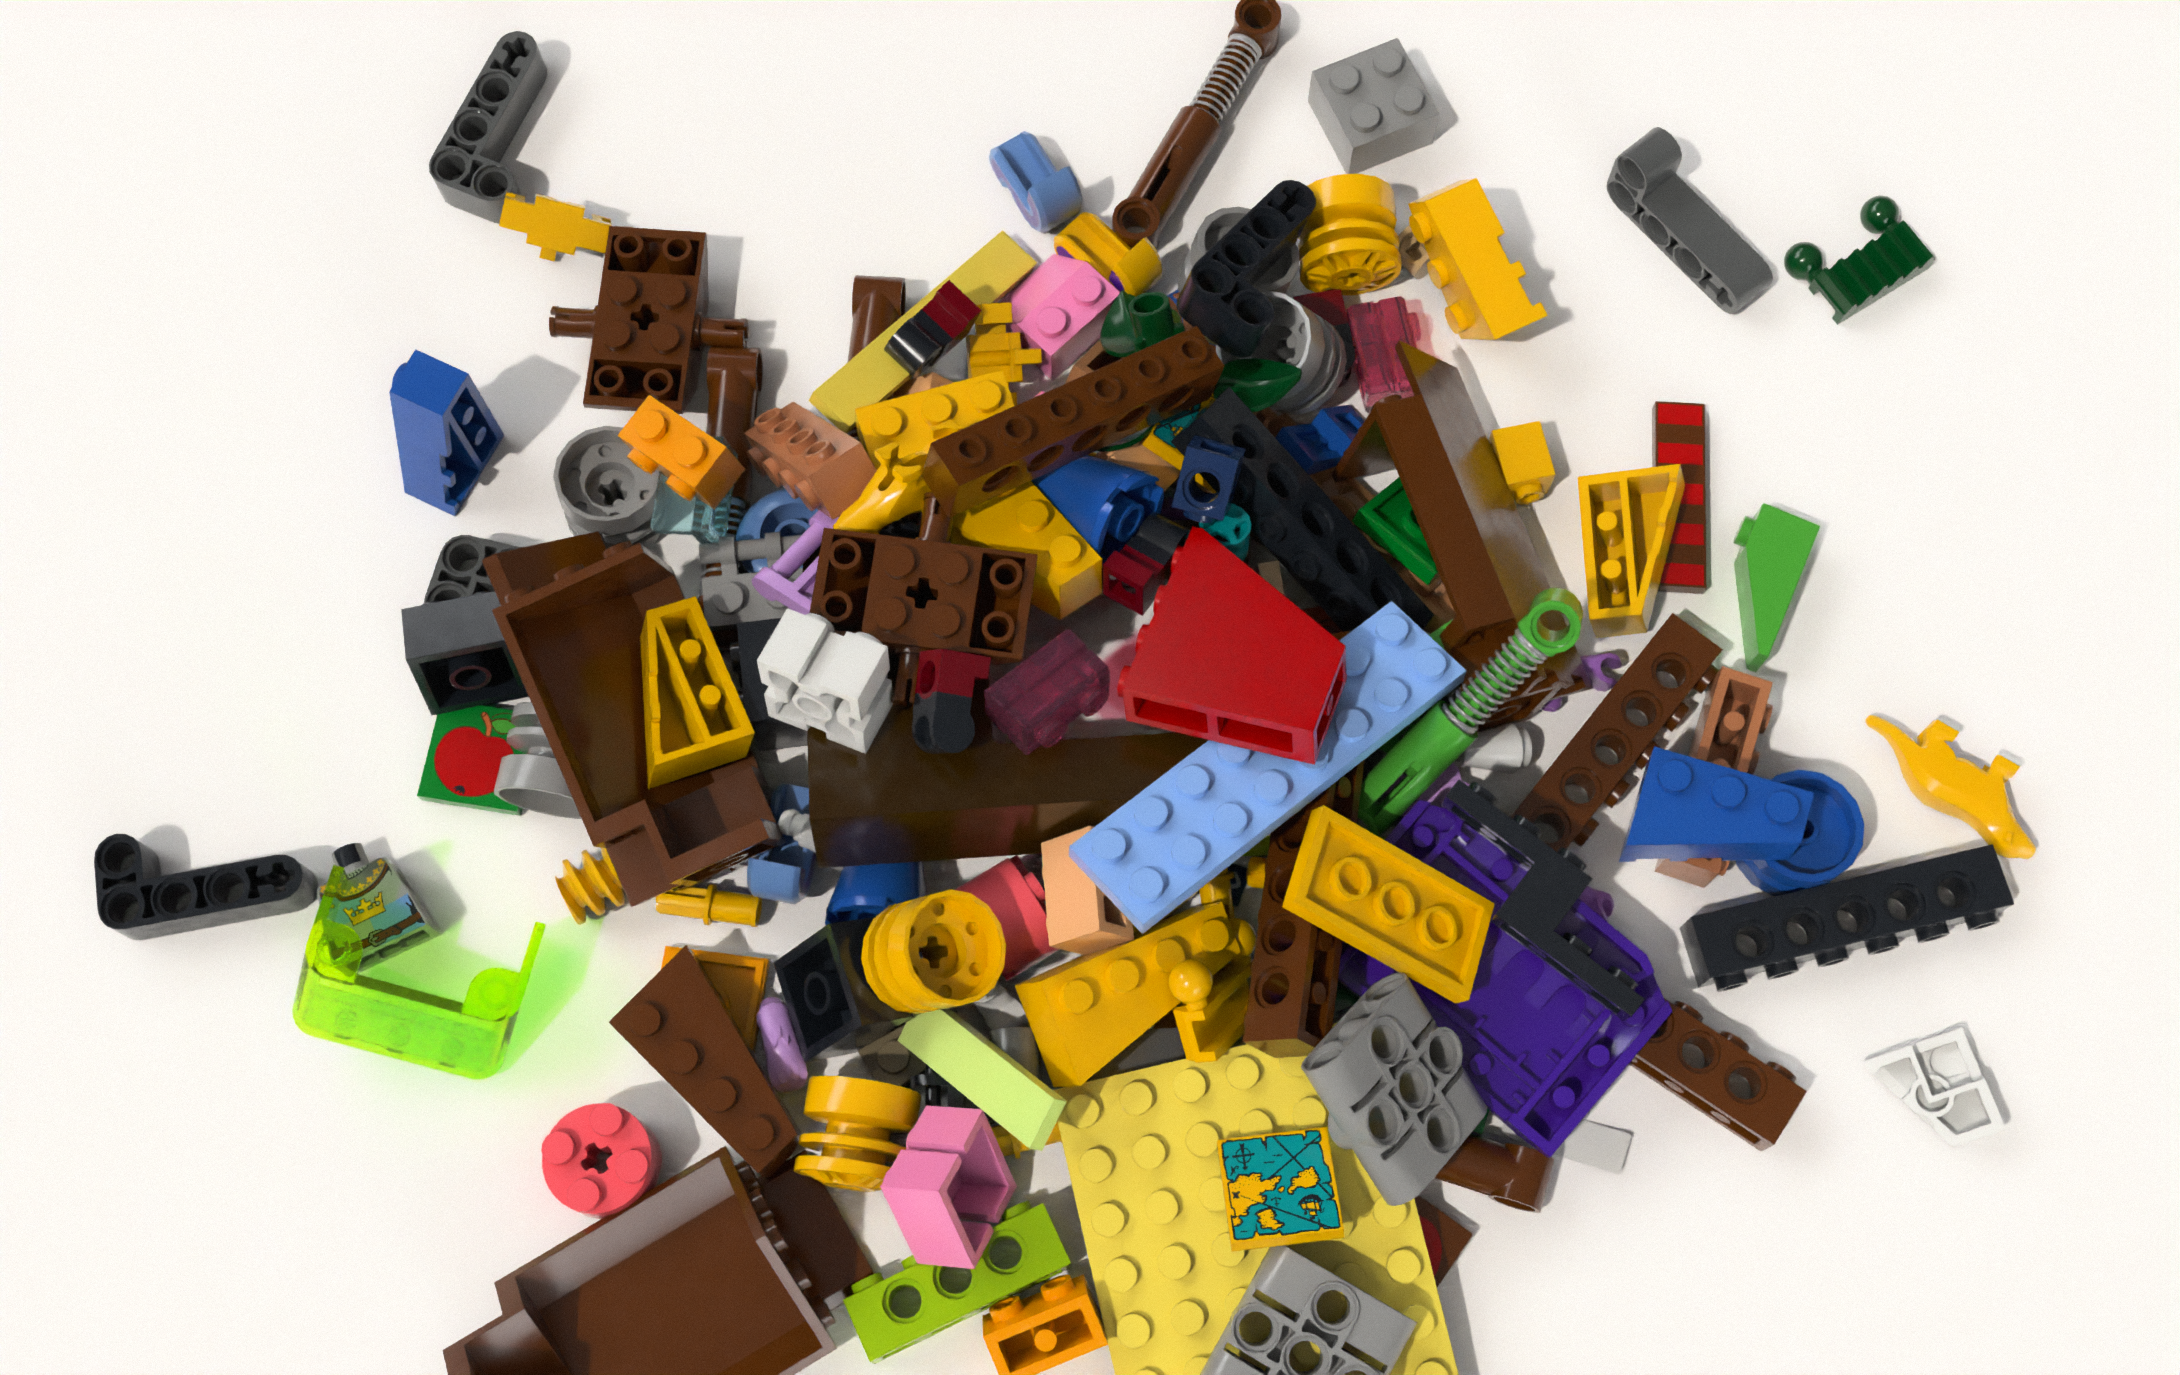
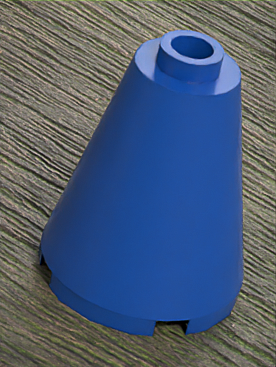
M1086 455L1031 480L1102 558V567L1114 550L1120 553L1128 541L1136 536L1141 524L1150 513L1154 511L1159 514L1161 513L1164 499L1163 488L1156 485V481H1159V479L1153 474L1090 455Z
M923 861L843 867L826 909L825 925L876 917L890 905L927 896Z

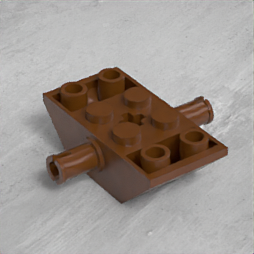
M609 226L598 305L594 309L552 306L550 314L555 315V318L549 317L551 337L592 339L583 398L584 408L637 411L648 395H650L677 414L683 415L697 391L704 346L747 347L748 343L744 340L749 337L747 318L707 317L709 291L706 232Z
M932 492L924 493L919 537L911 539L824 528L810 613L824 617L833 625V633L844 636L847 631L854 634L857 632L870 634L888 647L889 656L899 657L894 695H892L891 702L903 707H908V701L913 703L912 707L914 706L920 651L947 649L991 657L990 665L1023 662L1038 554L951 543L954 516L948 518ZM923 594H933L934 598L937 599L928 600L923 609H919L916 604V599Z

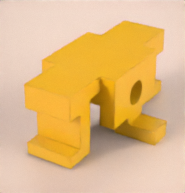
M506 191L499 226L527 233L526 243L541 247L539 258L555 261L557 251L574 255L576 246L601 253L606 252L609 226H612L610 218L592 214L591 219L583 217L584 205L560 201L537 193L535 204L525 202L526 196Z
M1011 302L977 305L982 311L975 321V335L966 336L968 379L1003 370L1008 387L1009 382H1023L1022 365L1041 364V349H1021L1020 332L1006 333L1005 323L1013 322ZM1010 392L1016 406L1017 392Z

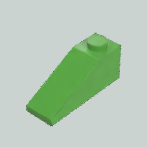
M1765 503L1761 505L1753 518L1744 516L1733 540L1734 544L1741 546L1734 561L1745 663L1746 669L1755 673L1770 654L1820 529V526Z

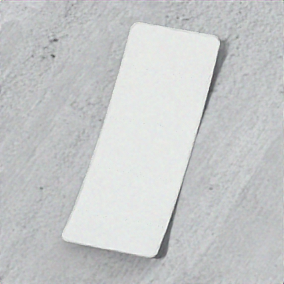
M1582 1119L1554 1154L1601 1170L1620 1174L1631 1135L1627 1132ZM1503 1124L1501 1132L1504 1136L1528 1144L1507 1125Z

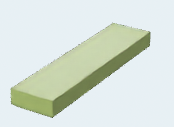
M949 1008L913 1014L914 1017L907 1020L897 1041L1029 1149L1042 1151L1067 1101Z

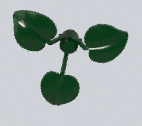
M1122 290L1106 315L1101 329L1100 340L1102 348L1106 353L1116 357H1127L1185 331V328L1181 322L1180 315L1171 308L1166 294L1146 292L1135 297ZM1258 358L1230 361L1224 364L1225 367L1215 386L1216 389L1214 390L1213 397L1215 399L1230 387L1251 412L1260 411L1284 397L1300 381L1302 369L1289 364ZM1154 425L1097 451H1115L1130 447L1144 439L1151 432Z

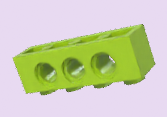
M1027 1200L1004 1211L1001 1217L1003 1222L992 1227L994 1232L975 1269H970L972 1280L969 1287L961 1293L952 1294L944 1290L942 1275L947 1266L917 1264L913 1255L901 1262L904 1268L903 1271L885 1280L882 1273L878 1272L853 1284L851 1288L854 1295L843 1299V1302L869 1362L876 1364L989 1309L993 1304L1004 1298L1022 1293L1071 1269L1070 1259L1044 1203L1032 1207L1030 1200ZM1002 1240L1015 1241L1021 1247V1259L1013 1268L1000 1269L993 1265L991 1261L993 1247ZM903 1288H914L921 1295V1307L910 1318L897 1317L892 1308L895 1294Z

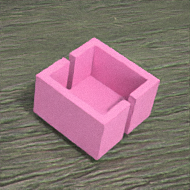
M926 1105L914 1128L910 1130L907 1136L906 1150L901 1149L892 1167L886 1172L880 1187L917 1264L975 1269L994 1230L991 1224L960 1220L998 1223L1017 1185L982 1109Z

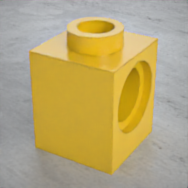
M1540 421L1492 430L1488 441L1515 503L1520 505L1529 504L1543 498L1548 493L1556 474Z

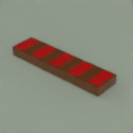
M1655 401L1652 407V467L1681 464L1685 482L1658 591L1703 594L1707 588L1705 404Z

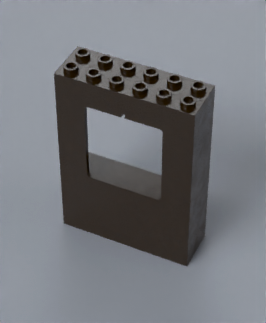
M1174 521L1189 530L1192 529V526L1199 528V522L1197 521ZM1216 535L1215 539L1227 542L1226 539H1222L1221 536ZM820 547L803 563V572L819 556ZM1247 553L1246 558L1243 560L1247 565L1249 563V553ZM1102 567V589H1103V567ZM1122 582L1123 588L1131 587L1128 584ZM923 594L916 599V604L919 609H923L928 600L937 599L934 598L933 594ZM889 656L890 670L887 674V679L892 680L894 695L899 657ZM989 679L974 680L970 714L975 723V734L973 741L967 749L959 753L929 754L922 751L916 745L912 736L913 703L909 701L908 707L892 705L866 754L827 739L826 732L810 726L807 731L809 820L818 867L832 868L1042 853V842L1087 826L1095 827L1208 740L1181 733H1161L998 744L994 742L992 736Z

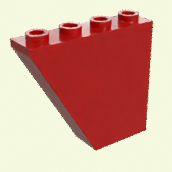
M1192 526L1185 545L1178 546L1174 551L1171 562V576L1167 585L1161 584L1156 592L1153 605L1154 615L1150 624H1143L1139 630L1135 647L1136 656L1131 666L1125 665L1120 673L1117 694L1118 697L1123 698L1126 721L1315 765L1347 680L1346 646L1203 528Z

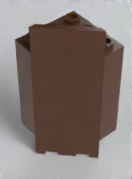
M1399 340L1395 350L1414 396L1402 398L1401 395L1396 394L1377 401L1363 425L1358 429V433L1351 444L1344 451L1341 460L1332 472V476L1335 482L1396 468L1456 614L1439 636L1445 651L1467 670L1464 681L1459 685L1461 691H1464L1462 684H1470L1469 677L1476 678L1475 671H1483V663L1490 664L1488 657L1496 658L1495 650L1502 651V643L1509 644L1508 637L1515 634V630L1518 629L1517 623L1528 613L1529 606L1534 597L1551 587L1458 368ZM1546 611L1539 617L1543 626L1549 630L1558 631L1567 627L1560 611ZM1575 644L1565 652L1556 653L1553 657H1547L1544 663L1537 664V670H1530L1531 676L1524 677V683L1517 684V690L1511 691L1509 698L1504 697L1503 704H1497L1498 710L1491 711V717L1484 718V724H1478L1477 732L1506 723L1514 724L1529 720L1550 700L1593 689Z
M599 531L495 553L482 559V563L501 606L492 609L494 617L594 847L606 848L631 907L647 902L667 891L673 890L675 892L704 882L729 868L732 872L746 867L745 861L749 860V858L758 856L786 843L764 791L769 789L751 746L745 758L648 789L640 636L647 610L686 599L670 565L641 543L633 545L631 541H627L608 548L602 533Z
M725 1145L644 1193L626 1209L605 1216L494 1282L502 1315L442 1351L448 1375H795L837 1349L828 1327L836 1323L831 1311L844 1304L843 1299L854 1295L851 1288L853 1284L875 1273L826 1186L811 1177L793 1171L796 1157L808 1155L806 1150L785 1161L766 1179L763 1176L757 1178L751 1166L745 1160L736 1163Z

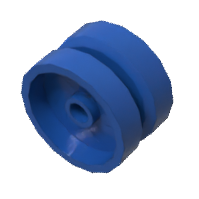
M1795 770L1778 774L1771 780L1814 792L1802 842L1790 860L1735 861L1739 870L1752 885L1771 896L1784 895L1829 884L1853 865L1863 846L1864 820L1858 803L1841 783L1819 772Z

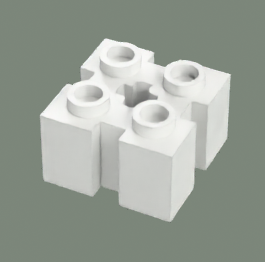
M787 608L757 659L761 683L768 685L764 693L768 716L808 731L810 726L826 732L827 739L866 754L893 705L891 702L893 695L892 680L887 679V674L890 670L888 647L883 645L874 636L864 632L854 634L847 631L844 636L833 633V625L824 617L814 613L804 615Z

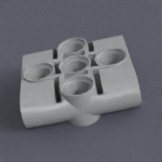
M1402 972L1390 974L1374 983L1308 1054L1301 1065L1303 1072L1329 1111L1328 1130L1332 1140L1338 1147L1354 1151L1385 1202L1391 1206L1402 1205L1417 1197L1429 1185L1487 1113L1486 1104L1461 1065L1463 1051L1459 1037L1453 1030L1437 1026L1409 978Z
M1285 1245L1270 1247L1238 1306L1232 1312L1230 1321L1200 1375H1345L1355 1370L1364 1372L1367 1375H1390L1417 1322ZM1256 1289L1296 1312L1294 1318L1253 1296ZM1330 1290L1342 1292L1347 1300L1345 1314L1336 1321L1328 1322L1321 1319L1317 1313L1316 1306L1320 1296ZM1250 1312H1261L1270 1319L1271 1329L1269 1335L1260 1342L1252 1343L1246 1341L1239 1333L1241 1320ZM1301 1341L1315 1343L1320 1350L1318 1364L1309 1371L1301 1372L1295 1370L1289 1363L1291 1349ZM1345 1341L1384 1364L1382 1369L1379 1370L1344 1349ZM1227 1342L1266 1365L1265 1371L1226 1349Z

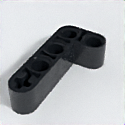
M1285 180L1280 182L1194 264L1177 299V310L1180 316L1193 327L1197 326L1204 336L1232 356L1248 357L1254 354L1275 317V309L1272 302L1252 285L1297 242L1316 206V198L1313 191L1299 181Z
M113 834L106 837L98 845L94 856L99 918L105 926L132 940H146L297 912L307 908L314 902L319 886L316 876L307 867L288 855H272L161 876L159 858L151 848L127 834ZM135 852V860L132 866L120 872L122 860L128 854ZM293 875L294 880L289 881V876ZM244 883L241 897L232 903H228L227 895L230 889L236 884ZM285 886L286 890L281 891L277 887ZM191 892V902L188 907L176 913L175 907L178 899L183 894ZM138 902L139 909L136 916L124 923L123 919L126 909L131 904Z

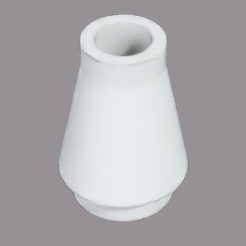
M1512 723L1499 725L1477 732L1478 738L1454 761L1457 767L1469 766L1514 774L1520 768H1526L1531 761V738L1523 727H1516Z

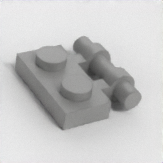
M781 532L765 533V538L736 541L735 536L719 537L718 543L699 544L701 564L721 563L722 576L701 578L704 616L711 632L737 629V623L782 618L788 607L777 600L770 601L760 595L752 584V578L758 572L739 574L738 561L767 558V565L770 568L801 535L781 537ZM798 568L788 580L793 583L803 573V568Z

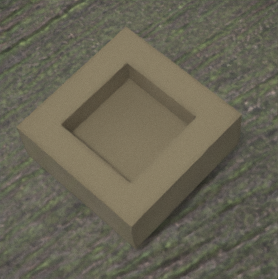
M903 1023L871 1044L858 1050L859 1055L878 1082L905 1087L910 1084L911 1076L926 1073V1063L897 1041L905 1026Z

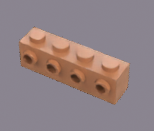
M791 402L782 409L774 408L764 412L754 421L755 426L744 433L752 447L746 452L747 456L762 477L768 475L778 488L784 486L793 499L800 497L810 511L817 508L832 520L840 516L843 511L859 499L863 490L877 471L861 442L795 402Z
M1722 666L1707 687L1688 756L1753 775L1760 755L1759 751L1754 750L1758 733L1763 734L1772 714L1773 705L1768 704L1767 701L1773 682ZM1688 858L1687 861L1658 859L1654 872L1705 888L1717 875L1724 876L1730 861H1721V858Z

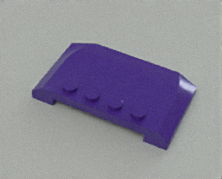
M1419 800L1386 837L1385 841L1495 903L1491 916L1492 919L1529 870L1446 808L1430 805L1431 802ZM1579 898L1554 931L1561 937L1566 932L1575 935L1593 950V953L1590 955L1592 960L1606 970L1610 966H1615L1636 981L1638 987L1635 989V992L1645 1000L1633 1016L1625 1021H1622L1493 924L1491 920L1468 1001L1456 1004L1409 978L1437 1026L1447 1027L1453 1030L1459 1037L1463 1051L1461 1065L1486 1104L1487 1109L1525 1142L1547 1158L1554 1154L1672 1013L1668 1000L1665 1001L1653 975L1655 971L1648 956ZM1343 941L1338 981L1358 998L1380 979L1390 974L1398 973L1393 968Z

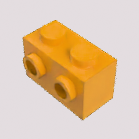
M648 395L618 434L619 438L631 449L627 458L637 467L651 476L656 470L668 478L665 484L679 496L689 502L695 496L714 510L745 471V468L725 445L650 395Z
M1084 1274L1073 1279L1070 1275L1055 1277L1040 1287L1041 1292L1020 1300L1019 1296L1004 1298L989 1308L990 1313L982 1316L983 1338L999 1375H1036L1108 1345L1102 1317Z

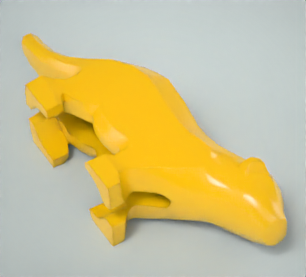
M951 419L930 427V434L935 439L932 442L961 430L962 427ZM893 442L876 449L875 457L880 461L881 466L867 484L859 499L842 512L833 525V529L879 534L890 523L904 516L922 512L921 507L924 506V493L931 492L921 475L932 442L926 445L921 452L907 455L901 459L898 458L899 444Z
M1875 715L1867 716L1865 719L1867 726L1882 735L1893 748L1903 778L1910 791L1919 801L1930 808L1969 824L1988 845L1993 844L1996 853L2000 856L2026 860L2033 857L2036 847L2016 820L2004 785L2009 778L2016 774L2020 766L2001 755H1996L1990 767L1984 765L1981 769L1973 762L1957 757L1945 741L1953 742L1959 731L1939 720H1933L1919 734L1916 743L1910 736L1890 722Z

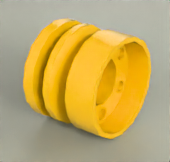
M1341 174L1319 179L1307 185L1315 195L1316 206L1298 238L1300 240L1298 243L1299 277L1305 288L1313 292L1341 289L1343 296L1375 291L1390 284L1400 275L1402 262L1401 254L1398 251L1399 236L1394 231L1397 221L1395 197L1389 183L1376 176Z
M949 889L890 905L872 920L863 938L861 961L867 983L879 1000L896 1011L920 1014L938 1009L962 1006L983 998L995 987L1004 969L1006 942L1001 923L988 904L971 893ZM919 952H922V959H920Z
M812 1076L808 1082L803 1114L815 1121L826 1124L825 1132L801 1134L798 1144L805 1148L820 1151L821 1156H797L793 1171L834 1188L859 1192L882 1190L880 1186L886 1172L891 1168L886 1166V1162H894L901 1149L906 1150L905 1147L890 1142L891 1134L909 1133L918 1121L922 1095L905 1087L873 1080L843 1076Z

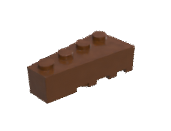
M685 945L609 1023L759 1175L768 1179L801 1146L798 1144L802 1133L759 1063L756 1054L733 1019L721 995L710 980L701 961Z

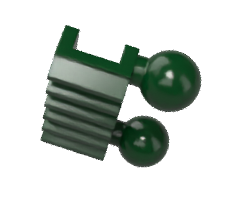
M1878 195L1868 199L1860 211V220L1863 227L1871 233L1882 234L1876 241L1872 239L1861 250L1855 249L1845 260L1843 258L1839 259L1830 269L1827 267L1822 268L1824 259L1818 246L1810 242H1799L1787 250L1784 257V267L1792 278L1806 280L1810 284L1808 289L1813 295L1821 292L1836 311L1832 319L1838 325L1928 270L1935 257L1904 220L1900 223L1898 222L1900 211L1897 203L1888 196Z

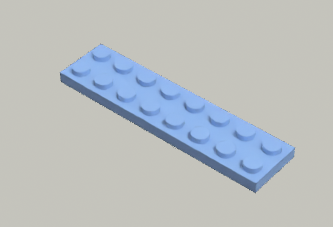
M1391 601L1339 640L1346 646L1347 680L1315 765L1208 740L1070 845L1069 857L1143 934L1464 681L1467 670Z

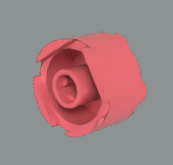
M1017 855L1010 859H1004L954 889L971 893L988 904L1001 923L1006 942L1005 965L1001 975L1006 981L1060 950L1049 946L1046 928L1047 913L1044 903L1045 892L1032 872L1028 873Z
M611 1103L589 1104L569 1112L558 1121L550 1134L545 1137L541 1149L543 1175L552 1194L568 1208L596 1219H602L605 1216L626 1209L644 1193L656 1187L655 1185L662 1166L660 1145L653 1132L634 1115ZM603 1151L612 1155L606 1160L609 1169L604 1173L593 1168L598 1163L597 1156Z

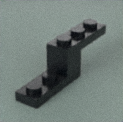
M1458 780L1446 795L1442 806L1529 870L1491 919V922L1622 1021L1632 1017L1645 1000L1635 992V989L1638 987L1636 981L1615 966H1610L1606 970L1592 960L1590 955L1593 953V950L1575 935L1566 932L1561 937L1554 931L1593 878L1584 872L1587 865L1571 851L1560 847L1556 852L1539 838L1542 835L1540 829L1523 816L1516 814L1512 819L1495 806L1498 799L1480 784L1472 782L1467 786L1461 780Z

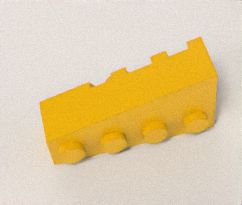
M1222 902L1187 909L1156 923L1143 934L1140 931L1135 932L1134 940L1082 955L1015 985L1053 1087L1081 1086L1176 1007L1181 1001L1174 997L1169 988V975L1174 966L1179 962L1189 959L1200 961L1208 967L1213 976L1241 952Z

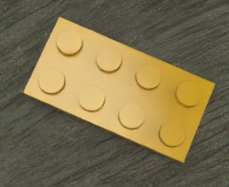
M1323 805L1311 811L1282 907L1394 970L1405 973L1412 980L1457 1004L1470 999L1495 903Z

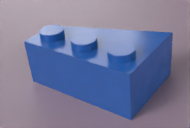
M415 349L408 362L401 364L396 370L392 379V387L389 391L404 492L448 514L456 516L503 439L504 433L469 373Z
M1654 746L1645 767L1619 862H1636L1637 859L1687 861L1688 858H1721V861L1790 860L1802 842L1814 792Z

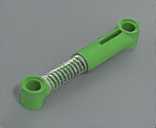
M1554 587L1537 594L1529 606L1528 613L1517 623L1518 629L1515 630V634L1508 637L1509 644L1502 643L1503 650H1495L1496 658L1488 657L1490 664L1483 663V671L1476 670V678L1469 677L1470 684H1462L1464 691L1457 690V698L1449 697L1450 704L1446 701H1438L1362 780L1358 818L1367 825L1368 831L1381 837L1478 738V724H1484V718L1491 717V711L1498 710L1497 704H1503L1504 697L1509 698L1511 691L1517 690V684H1523L1524 677L1531 676L1530 670H1537V664L1544 663L1547 657H1553L1556 653L1565 652L1574 646L1580 635L1583 610L1581 602L1573 593L1566 589ZM1557 610L1566 615L1569 625L1562 630H1549L1543 626L1539 617L1546 611ZM1405 772L1407 775L1379 803L1377 799Z

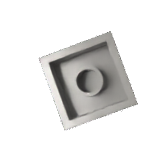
M1398 37L1316 69L1311 74L1308 103L1346 174L1360 173L1433 143L1440 114Z

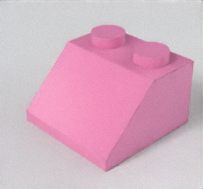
M1053 254L999 303L1011 302L1013 322L1005 323L1006 333L1020 332L1021 349H1041L1042 363L1034 365L1053 381L1100 339L1106 315L1120 292L1088 262Z

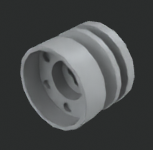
M1271 291L1261 292L1272 302L1275 309V317L1256 352L1248 357L1232 356L1216 345V353L1223 364L1237 359L1258 358L1281 362L1302 369L1300 381L1284 397L1269 407L1279 413L1292 415L1313 411L1329 400L1342 382L1347 362L1344 341L1335 326L1287 294Z
M602 426L585 430L565 445L556 459L553 474L557 495L564 510L570 532L573 536L599 531L602 533L608 548L627 541H631L633 545L641 543L643 546L648 547L658 539L665 529L669 516L670 505L662 474L656 470L651 476L627 458L631 449L618 436L623 427Z
M522 702L514 705L511 723L516 727L508 730L507 743L525 754H510L502 757L494 795L512 805L534 812L557 817L581 819L532 703Z

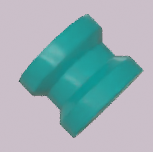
M1231 504L1230 510L1223 521L1214 519L1213 523L1199 522V528H1203L1212 537L1216 538V535H1219L1222 539H1226L1227 542L1216 540L1243 561L1246 558L1249 548L1251 521L1243 508Z

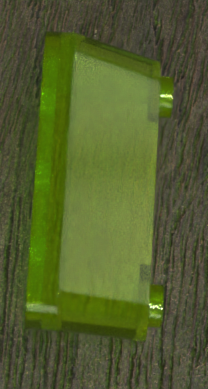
M333 865L305 948L292 1007V1015L297 1027L304 1034L316 1039L469 1080L482 1081L497 1074L505 1062L543 940L546 924L535 922L520 973L503 968H489L481 971L471 981L464 1003L359 975L357 972L363 956L361 939L349 926L335 922L348 878L343 867Z

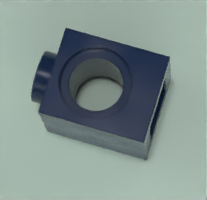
M1195 435L1186 448L1172 507L1184 510L1183 515L1193 521L1201 523H1213L1214 519L1223 521L1232 504L1246 449ZM1200 472L1213 474L1220 483V491L1217 493L1202 491L1196 484L1195 474Z

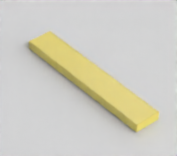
M1002 230L812 393L809 402L838 429L847 434L856 426V408L885 401L912 377L884 351V348L896 331L930 302L936 292L948 280L960 289L975 305L997 303L1033 271L1037 262Z

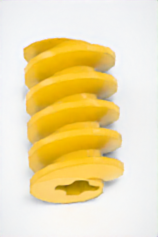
M601 848L602 859L596 860L587 850L582 851V868L577 869L568 859L562 860L563 877L558 878L555 876L560 893L578 925L586 923V906L597 916L605 914V897L611 900L617 907L625 903L623 887L606 848Z

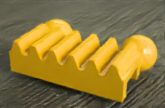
M1231 918L1229 921L1241 952L1230 963L1222 967L1219 972L1212 976L1205 964L1189 959L1175 965L1169 975V988L1174 997L1183 1003V1006L1174 1008L1173 1013L1187 1060L1195 1061V1063L1217 1061L1244 1034V1016L1247 1011L1250 991L1247 979L1251 976V964L1253 961L1251 953L1255 949L1257 937L1251 924L1240 918Z

